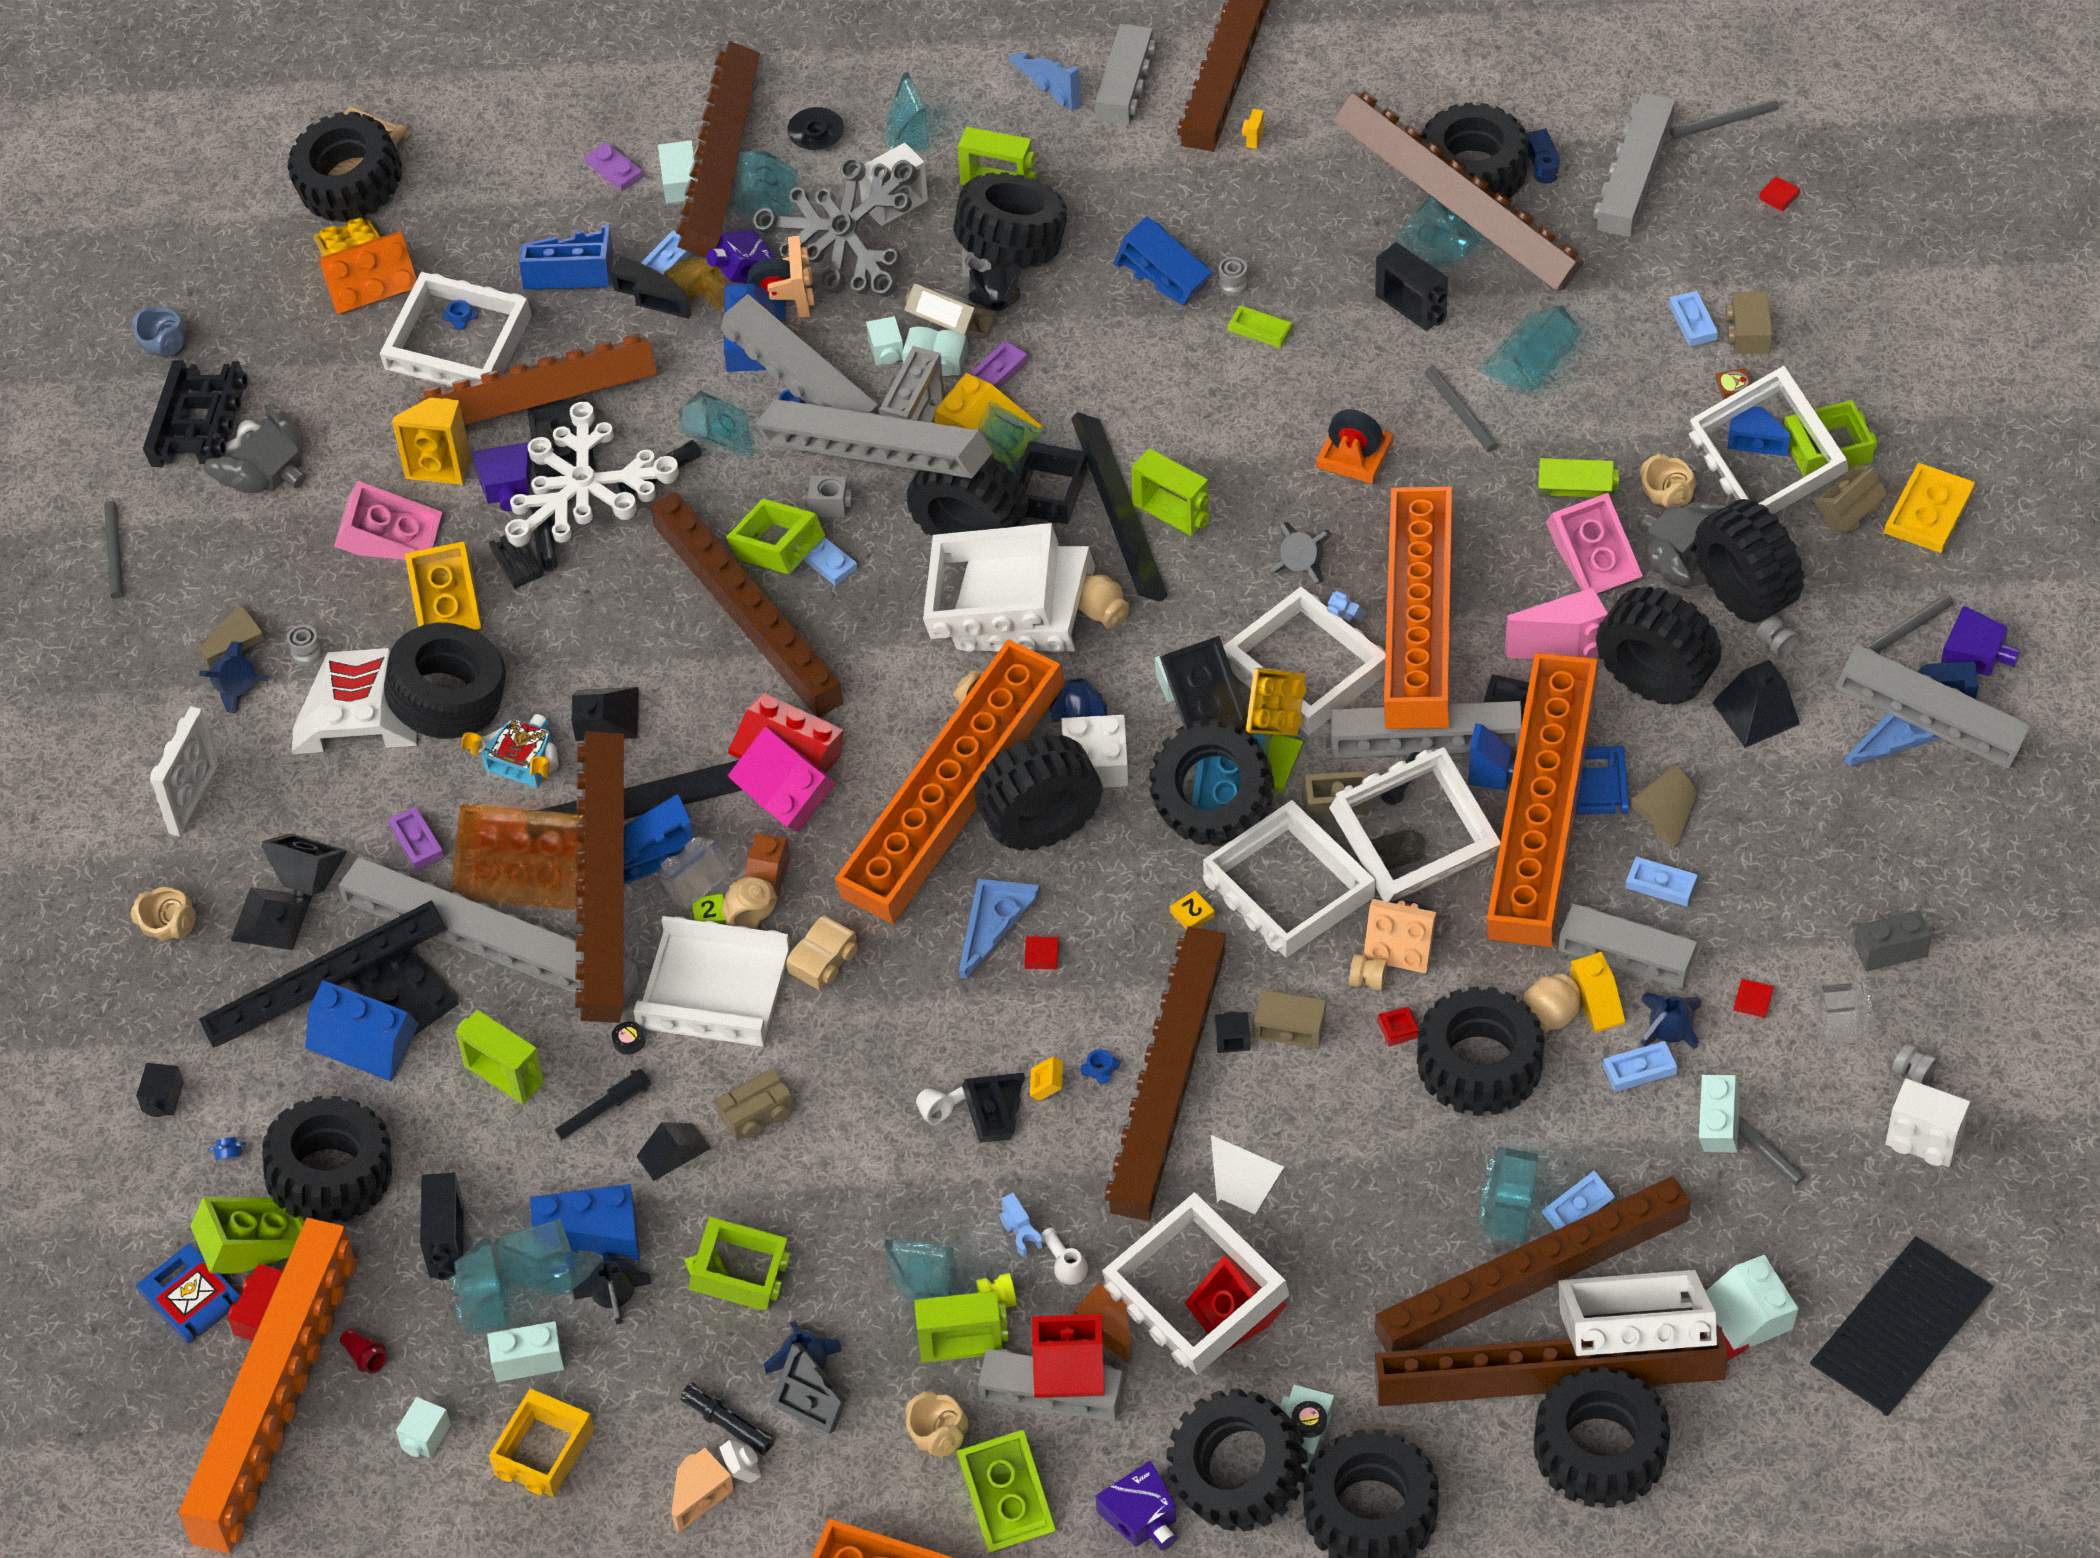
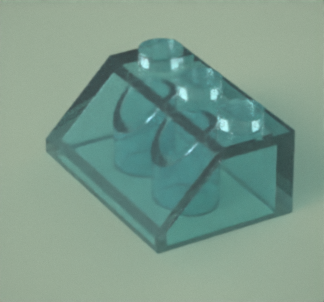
M1563 305L1525 315L1480 365L1477 371L1515 391L1525 389L1531 391L1543 382L1542 377L1547 372L1553 370L1559 364L1558 359L1576 345L1574 341L1580 336L1582 331Z

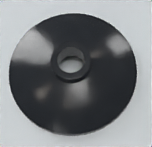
M812 107L796 113L790 119L787 130L790 140L795 145L808 150H819L832 146L841 138L844 124L842 118L833 110L823 107Z

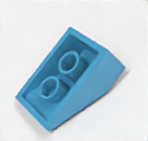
M1250 733L1268 757L1270 742L1266 735ZM1211 756L1198 761L1191 805L1197 809L1213 810L1229 803L1237 794L1241 784V775L1237 765L1229 758L1222 756Z

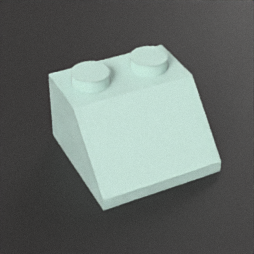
M1765 1255L1734 1266L1706 1290L1716 1313V1326H1722V1331L1734 1350L1749 1344V1347H1752L1793 1330L1798 1307Z

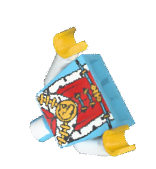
M533 715L528 724L515 719L509 720L504 727L482 737L472 732L463 734L460 749H470V754L474 756L481 752L485 770L538 788L542 777L548 778L549 773L556 771L559 767L557 748L552 743L550 732L547 731L550 723L542 715Z

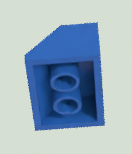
M754 283L725 285L724 313L746 294H749L784 325L786 324L785 301L769 299V294ZM724 335V356L727 372L766 370L757 360L749 358L742 347L736 342L728 340Z
M322 980L309 1007L305 1048L391 1082L419 1023L406 1011Z

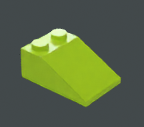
M203 1197L190 1227L210 1273H244L256 1269L258 1263L268 1265L289 1258L305 1221H303L301 1216L294 1218L287 1214L286 1208L281 1209L273 1202V1197Z
M1024 1429L955 1452L988 1553L1056 1531Z

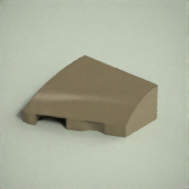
M241 605L237 606L197 649L209 670L214 661L225 654L232 641L242 642V651L264 641L261 630Z
M1675 764L1631 799V808L1654 825L1653 832L1675 849L1680 843V837L1689 819L1691 808L1695 803L1697 791L1687 775Z

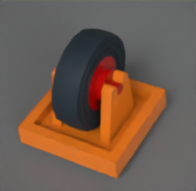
M1352 409L1341 410L1335 414L1328 429L1329 436L1316 460V468L1373 484L1393 444L1394 434L1382 431L1377 421L1366 413Z

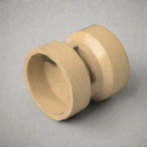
M1354 954L1350 969L1349 986L1359 988L1364 984L1372 990L1382 991L1387 959L1376 958L1374 960H1367L1364 955Z

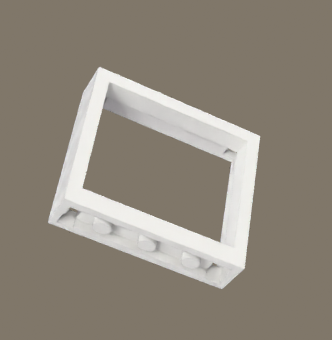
M421 272L380 352L384 368L452 386V382L468 378L470 382L481 379V374L491 371H498V374H502L532 316L528 300L516 293L509 294L497 291L492 287H481L464 280L457 281L445 278L439 274ZM429 295L453 301L464 300L469 305L509 314L483 369L403 349Z
M1785 366L1689 420L1692 429L1689 436L1696 448L1702 446L1707 455L1704 456V459L1712 472L1717 470L1722 477L1719 479V482L1727 495L1733 494L1736 500L1749 499L1706 433L1775 393L1782 392L1828 464L1758 503L1766 506L1771 514H1775L1848 472L1847 459Z
M1052 523L933 535L923 621L930 638L975 636L979 634L1051 628L1059 545ZM1040 554L1035 602L940 611L945 563Z
M1299 587L1223 647L1233 675L1251 689L1254 669L1263 667L1246 653L1301 611L1366 662L1314 704L1310 705L1305 700H1302V723L1300 729L1307 735H1310L1331 718V709H1343L1385 676L1386 651L1381 646L1369 641L1362 631L1350 626L1341 616L1338 617L1328 612L1327 607L1321 603L1315 594H1310L1304 588Z
M1444 747L1433 752L1432 750L1428 752L1424 750L1415 757L1416 760L1406 763L1405 760L1400 761L1390 767L1389 772L1381 776L1379 773H1374L1365 778L1362 784L1355 788L1352 785L1346 786L1343 791L1335 794L1336 798L1329 807L1364 869L1375 879V887L1385 902L1399 900L1494 855L1500 847V840ZM1433 771L1475 843L1393 881L1351 808Z
M1293 800L1203 860V880L1208 888L1211 890L1216 889L1223 895L1226 905L1233 911L1237 909L1244 916L1247 926L1253 931L1258 930L1264 936L1269 948L1273 951L1278 950L1286 958L1375 897V879ZM1287 830L1350 889L1288 933L1225 873Z
M1195 1192L1102 1270L1106 1281L1104 1288L1111 1294L1112 1299L1116 1302L1121 1299L1128 1306L1126 1310L1132 1319L1138 1324L1144 1322L1150 1328L1149 1334L1154 1341L1161 1347L1166 1344L1173 1351L1171 1355L1179 1366L1182 1365L1184 1368L1188 1366L1196 1375L1202 1372L1290 1296L1286 1280ZM1192 1221L1197 1223L1262 1287L1194 1347L1125 1280L1126 1277Z
M1695 1270L1558 1280L1560 1314L1576 1356L1717 1345L1716 1313ZM1688 1291L1691 1298L1681 1299V1292ZM1691 1307H1692V1309H1693V1310H1686V1311H1673V1312H1660V1313H1647V1314H1634V1315H1621V1316H1608V1317H1595V1318H1584V1317H1583V1316H1586V1315H1600V1314H1613V1313H1626V1312H1639V1311H1652V1310H1665V1309H1678V1308H1691ZM1700 1332H1704L1706 1339H1700ZM1581 1339L1583 1341H1593V1347L1582 1348Z

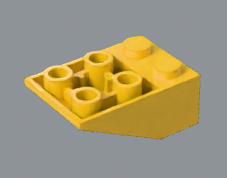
M358 218L348 221L347 225L342 227L329 226L323 228L319 234L314 235V238L323 257L380 238L369 219Z
M1255 668L1246 731L1248 733L1298 736V730L1302 723V700L1306 693V674L1270 668Z

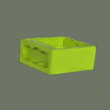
M966 126L957 146L960 185H965L969 180L978 175L985 176L987 173L993 172L995 174H1000L1001 172L1009 173V175L1019 174L1024 175L1025 178L1037 180V172L1033 171L1036 152L1032 151L1031 139ZM979 155L1015 162L1017 173L980 166Z
M1853 400L1813 409L1827 430L1846 426L1855 445L1839 448L1847 459L1848 468L1873 461L1874 450L1877 449L1876 436L1873 432H1869L1865 416L1861 410L1858 411ZM1796 414L1786 416L1783 427L1790 433L1788 448L1803 477L1825 466L1828 462L1822 453H1816L1807 436L1810 434Z
M1148 448L1131 467L1133 505L1192 536L1198 528L1203 529L1210 519L1208 479ZM1160 485H1161L1162 487H1164V488H1166V489H1168V490L1174 492L1175 494H1177V495H1179V496H1181V497L1187 499V502L1184 501V500H1182L1181 498H1179V497H1177V496H1175V495L1169 493L1168 491H1166V490L1160 488Z
M1540 458L1538 496L1595 498L1608 493L1611 498L1612 491H1617L1619 469H1613L1614 461Z
M762 498L726 538L735 558L790 575L825 537V533L816 513ZM772 524L789 529L775 545L758 540Z
M478 1009L469 1018L461 1021L455 1033L464 1066L524 1105L544 1084L537 1049Z
M709 1216L691 1272L688 1290L744 1306L767 1310L770 1299L777 1301L782 1281L776 1280L778 1272H786L791 1252L785 1251L787 1238ZM717 1241L773 1255L765 1285L761 1286L708 1271Z
M997 1291L914 1300L921 1363L985 1356L986 1349H1003L1002 1342L1009 1341L1005 1303L998 1304Z

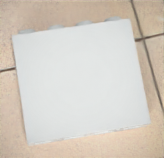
M1058 546L1051 628L952 637L956 649L967 652H999L1009 639L1032 651L1074 652L1075 646L1071 633L1086 575L1093 576L1095 570L1089 546ZM1040 554L968 561L955 609L1035 602Z
M662 916L663 935L643 1001H636L634 1008L636 1023L647 1030L763 1047L787 965L786 960L790 954L788 934L776 930L763 931L750 929L746 926L722 925L713 921L701 922L688 920L684 917Z

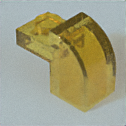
M687 259L664 271V276L668 277L689 297V303L703 295L718 311L724 309L726 284L720 279L718 266H710L707 263V259Z

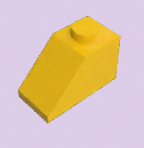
M1602 952L1571 961L1570 978L1579 986L1581 992L1580 1005L1594 1033L1625 1024L1615 978Z

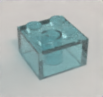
M1498 1146L1496 1158H1489L1486 1171V1187L1482 1188L1479 1203L1481 1209L1478 1225H1484L1483 1238L1519 1245L1524 1244L1536 1188L1538 1154Z

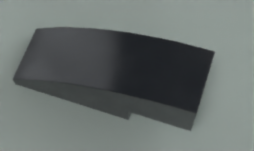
M620 256L611 272L614 291L633 295L636 306L687 319L690 318L689 297L678 285L653 268Z

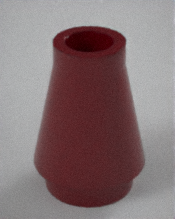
M353 1328L347 1329L341 1335L339 1342L345 1348L359 1371L373 1374L382 1369L387 1361V1353L383 1344L358 1333Z

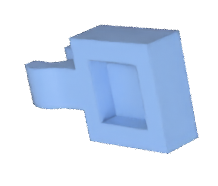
M1338 590L1335 593L1333 592L1328 601L1327 611L1338 617L1341 616L1348 623H1350L1352 618L1361 622L1367 613L1360 605L1352 602L1349 595Z
M1014 1193L1001 1198L1002 1213L999 1214L1000 1220L1008 1232L1013 1230L1015 1233L1017 1252L1023 1257L1027 1255L1024 1245L1027 1241L1034 1242L1038 1249L1042 1248L1041 1235L1031 1226L1027 1213Z

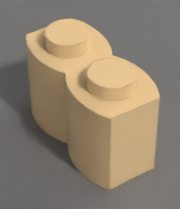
M826 915L821 916L811 927L806 937L795 946L786 960L788 973L819 991L826 983L828 985L832 984L839 973L838 967L845 960L847 962L851 961L857 952L856 932Z

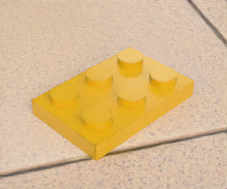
M1918 463L1885 525L1884 534L1942 554L1974 491L1976 482Z

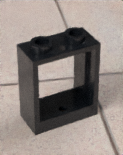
M1395 242L1376 257L1375 296L1427 332L1434 325L1439 326L1446 319L1448 277L1398 242ZM1404 282L1420 292L1422 297L1405 286Z
M1029 441L1017 471L1019 483H1023L1025 490L1028 488L1034 470L1073 478L1064 501L1027 494L1028 507L1024 517L1043 519L1050 523L1068 524L1087 474V452Z
M455 1172L426 1174L421 1177L420 1246L429 1277L439 1280H450L454 1276H463L464 1203Z

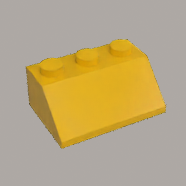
M428 398L393 417L392 424L405 479L463 485L471 461V454L459 400Z

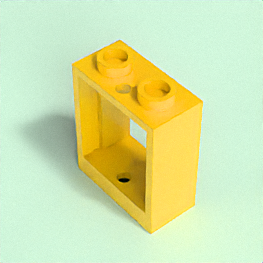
M530 1388L489 1454L494 1474L503 1481L512 1482L514 1480L524 1484L527 1490L536 1495L545 1493L554 1497L594 1431L591 1414ZM534 1419L572 1434L548 1475L511 1460Z

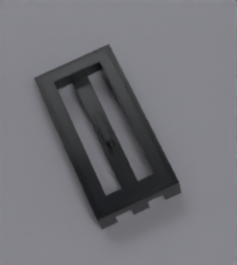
M505 535L499 537L500 542L496 543L494 540L489 542L492 553L515 589L542 577L541 570L526 546L517 548L532 571L530 575ZM505 548L523 578H517L500 549Z

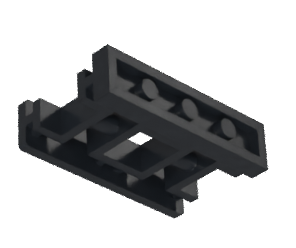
M184 360L172 361L143 446V451L151 467L163 468L165 462L166 464H172L176 453H195L200 464H205L207 459L221 458L225 455L229 434L233 432L235 415L240 410L241 397L244 389L248 386L247 373L243 371L239 361H232L231 367L229 364H223L220 375H201L196 364H191L190 368H187ZM190 388L191 391H199V393H188ZM191 409H209L206 419H187ZM174 433H176V435H184V437H173V436H174ZM197 435H208L206 440L205 437H197Z

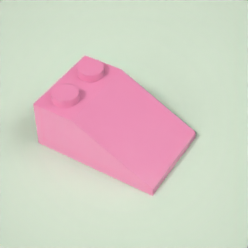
M357 481L347 499L334 547L359 556L405 560V553L433 548L442 512Z
M1608 493L1554 512L1546 520V525L1557 550L1582 591L1593 588L1595 593L1599 594L1643 577Z
M1589 588L1508 615L1505 655L1507 658L1534 659L1536 652L1596 658L1599 656L1598 647L1596 646L1597 629L1608 613L1594 589Z

